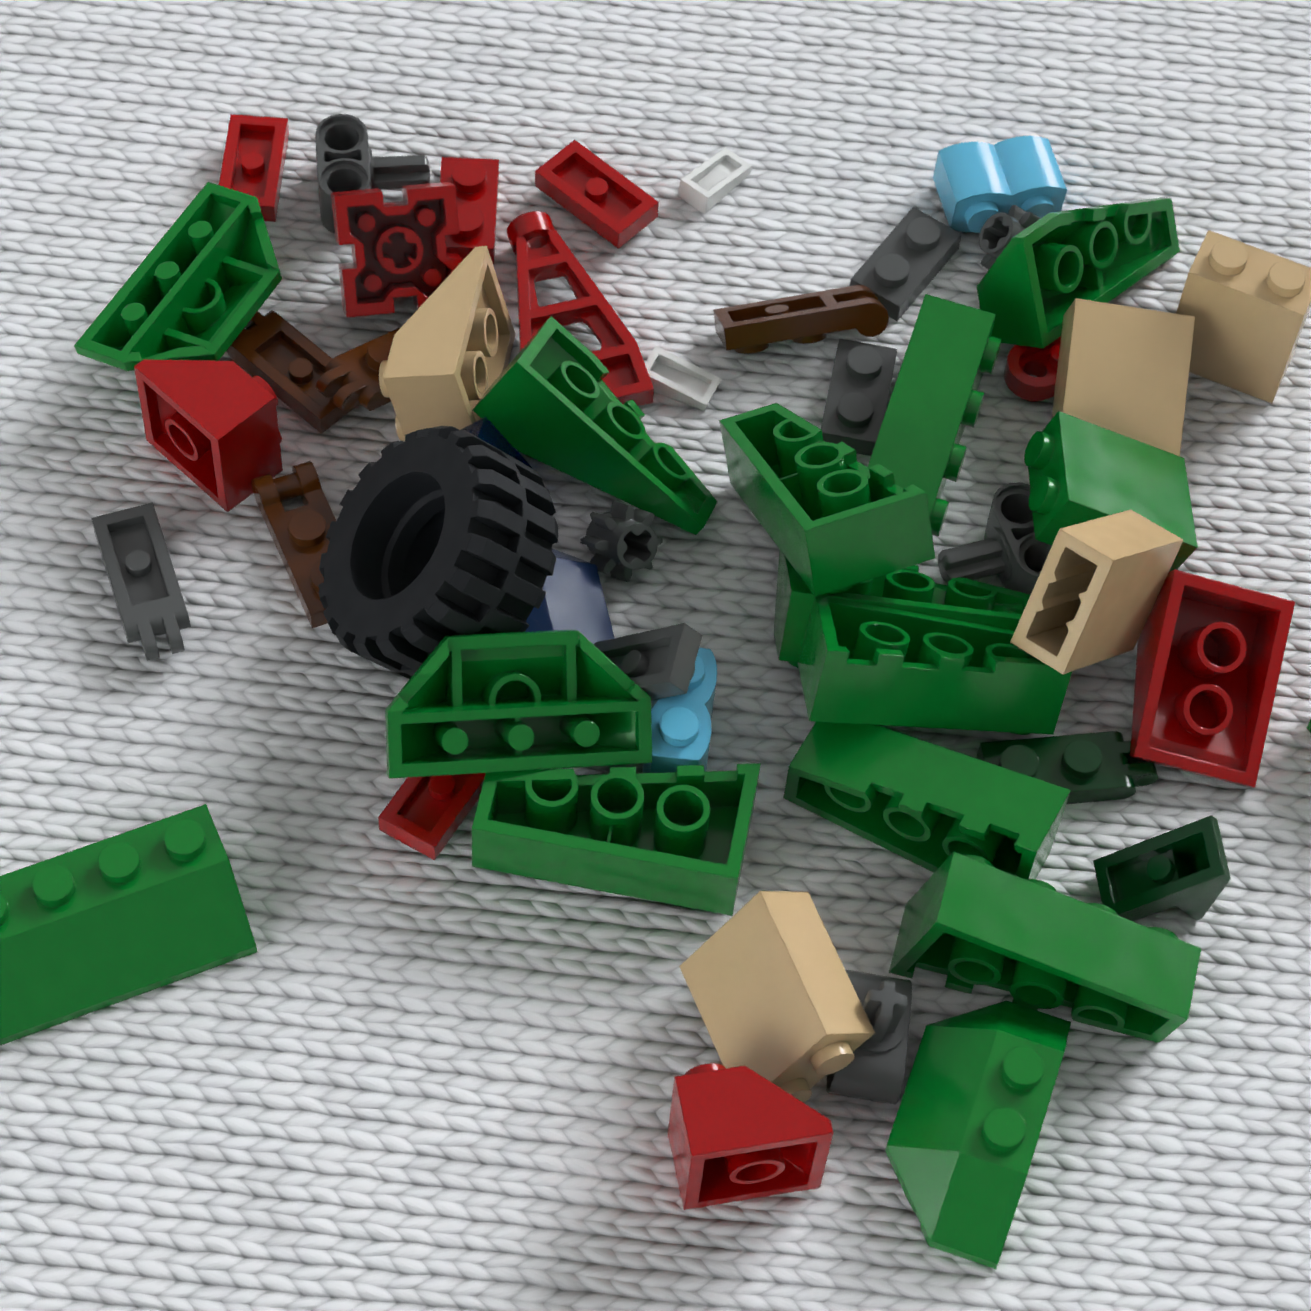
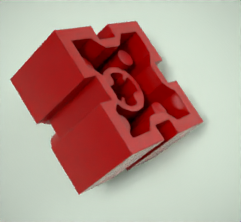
M451 182L402 186L403 201L385 203L383 192L379 188L331 192L336 241L339 245L351 244L353 263L338 264L343 312L347 318L395 313L393 298L413 296L414 305L418 309L462 262V257L457 253H446L445 235L460 234L454 184Z

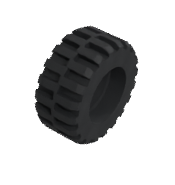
M438 426L417 430L406 434L405 442L395 441L381 450L382 457L377 462H369L358 474L360 481L353 491L348 489L339 504L343 506L336 522L331 521L326 538L329 540L327 552L321 554L319 571L324 577V582L318 585L319 597L325 609L323 612L340 644L363 658L411 679L445 636L525 632L529 627L526 620L534 607L540 608L546 595L542 588L546 577L553 575L556 557L552 552V544L558 542V525L556 519L552 517L556 511L549 490L545 488L542 478L534 469L473 434L453 426Z

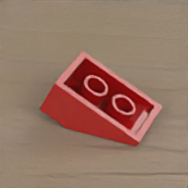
M1176 569L1169 571L1137 643L1130 757L1248 788H1255L1295 601Z

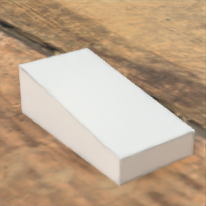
M723 148L680 180L677 196L705 215L750 175L752 165L727 148Z
M656 345L645 362L654 392L702 411L706 410L721 382V378Z

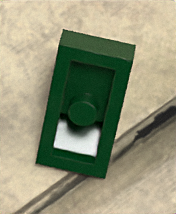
M1212 815L1093 860L1102 904L1112 908L1118 916L1131 921L1142 919L1174 906L1179 907L1196 921L1200 920L1231 879L1218 821Z

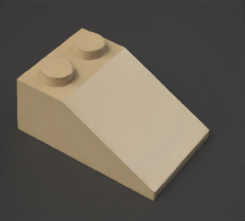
M487 246L475 247L394 334L388 360H383L380 364V389L385 398L390 397L396 413V432L401 441H405L406 434L417 430L438 426H453L459 430H465L490 444L492 434L487 430L482 419L472 409L508 366L515 339V331Z

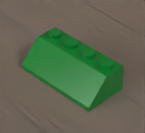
M206 804L0 876V1046L257 952V946L229 858Z

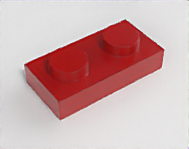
M230 114L219 185L257 197L264 221L276 222L289 138L288 118Z
M576 140L572 141L535 170V187L618 249L658 217L659 202Z
M442 157L440 182H451L455 185L460 234L445 235L446 253H457L462 257L463 261L475 247L487 246L492 263L494 264L499 159Z
M485 773L407 777L379 815V830L427 857L436 860L478 801Z

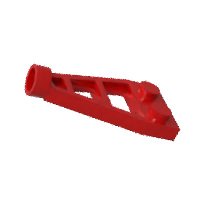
M532 211L512 220L507 227V235L512 250L516 255L520 351L550 316L562 326L583 322L590 328L601 344L600 350L591 352L597 356L609 371L603 382L622 404L633 400L638 406L653 403L654 387L637 341L556 231L550 216L544 212ZM564 277L576 299L540 307L537 301L534 282Z

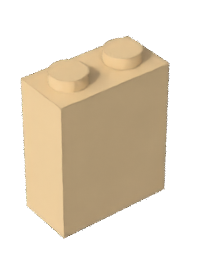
M1208 230L1188 272L1176 314L1195 316L1189 372L1273 403L1291 362L1311 307V268Z
M1076 298L1063 315L1052 418L1060 411L1180 456L1195 316Z
M1133 510L1060 528L1010 643L1061 674H1066L1134 650L1183 539Z
M759 891L679 966L725 1068L745 1065L803 1103L811 1097V1088L826 1075L835 1073L848 1066L855 1058L853 1052L875 1034L809 892Z

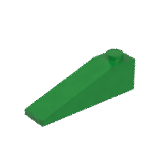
M1161 197L1052 212L1015 235L976 287L980 310L996 314L992 337L1002 339L1001 343L1043 349L1061 336L1063 315L1076 298L1108 303L1179 253L1180 248L1172 198Z
M550 316L492 383L472 411L482 419L485 427L492 435L500 440L508 441L519 452L697 535L704 528L718 501L672 446L659 442L655 444L646 433L641 421L645 416L643 411L633 400L626 401L625 404L618 400L603 382V379L609 373L607 368L597 356Z
M779 550L774 638L778 660L787 661L792 666L798 668V659L815 596L781 550ZM916 565L854 584L844 592L821 595L1016 630L1030 598V594L963 577L952 578L948 581V585L936 583L929 576L918 572L919 566Z

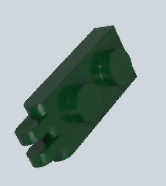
M1118 731L982 742L977 753V759L1071 790L1066 804L1126 799L1135 794V787L1147 786L1158 780L1155 764L1130 757L1131 741H1124L1123 734Z

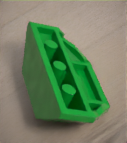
M207 182L76 342L74 347L77 354L125 371H135L134 366L144 359L219 361L282 280L257 197Z
M576 629L445 636L385 709L387 777L389 779L652 763L651 697Z
M1006 1000L926 1025L885 1152L907 1200L921 1223L920 1228L928 1246L993 1269L997 1268L1028 1175L1063 1059L1071 1025L1070 1021Z

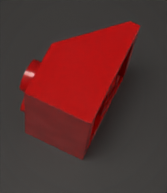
M144 359L134 366L146 440L226 512H229L253 494L252 479L268 474L274 478L283 471L280 448L282 436L278 429L276 409L278 399L271 386L263 378L257 375L251 377L234 361Z
M708 1063L693 1067L684 1075L675 1076L668 1137L683 1210L820 1188L833 1137L830 1119L745 1065L725 1068L722 1064Z

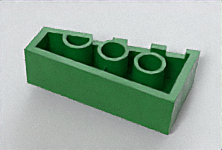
M925 294L868 468L880 464L894 473L895 484L905 488L914 484L927 493L932 535L939 537L949 506V501L940 498L946 481L957 482L967 450L966 446L959 443L965 426L975 427L985 394L978 391L983 373L992 374L1002 339L992 337L996 314Z
M778 403L719 420L730 484L815 597L825 593L844 592L854 584L935 559L927 493L914 484L905 488L895 484L892 471L880 464L868 468L857 461L855 449L843 442L836 444L823 441L820 428Z
M821 595L814 597L798 659V668L809 721L997 731L1017 735H1028L1031 733L1054 734L1072 672L1061 674L1010 643L1015 632L1013 629Z
M815 722L788 767L783 798L933 873L953 852L961 855L983 857L989 860L995 868L1020 878L1036 879L1050 854L1071 790L878 725Z
M761 763L737 764L736 771H704V765L677 766L676 772L636 773V767H610V773L592 775H576L574 769H540L485 773L472 825V867L733 916Z
M953 852L906 903L889 973L912 979L915 967L947 975L945 987L971 994L974 985H983L1009 991L1013 997V1003L1034 1010L1053 1009L1060 1005L1072 1008L1071 1016L1073 1021L1160 1043L1188 1020L1201 948L1179 940L1176 934L1167 929L1146 927L1120 917L1112 908L1106 905L1084 903L1056 892L1052 885L1044 881L1023 879L997 869L989 860L983 857L961 855Z

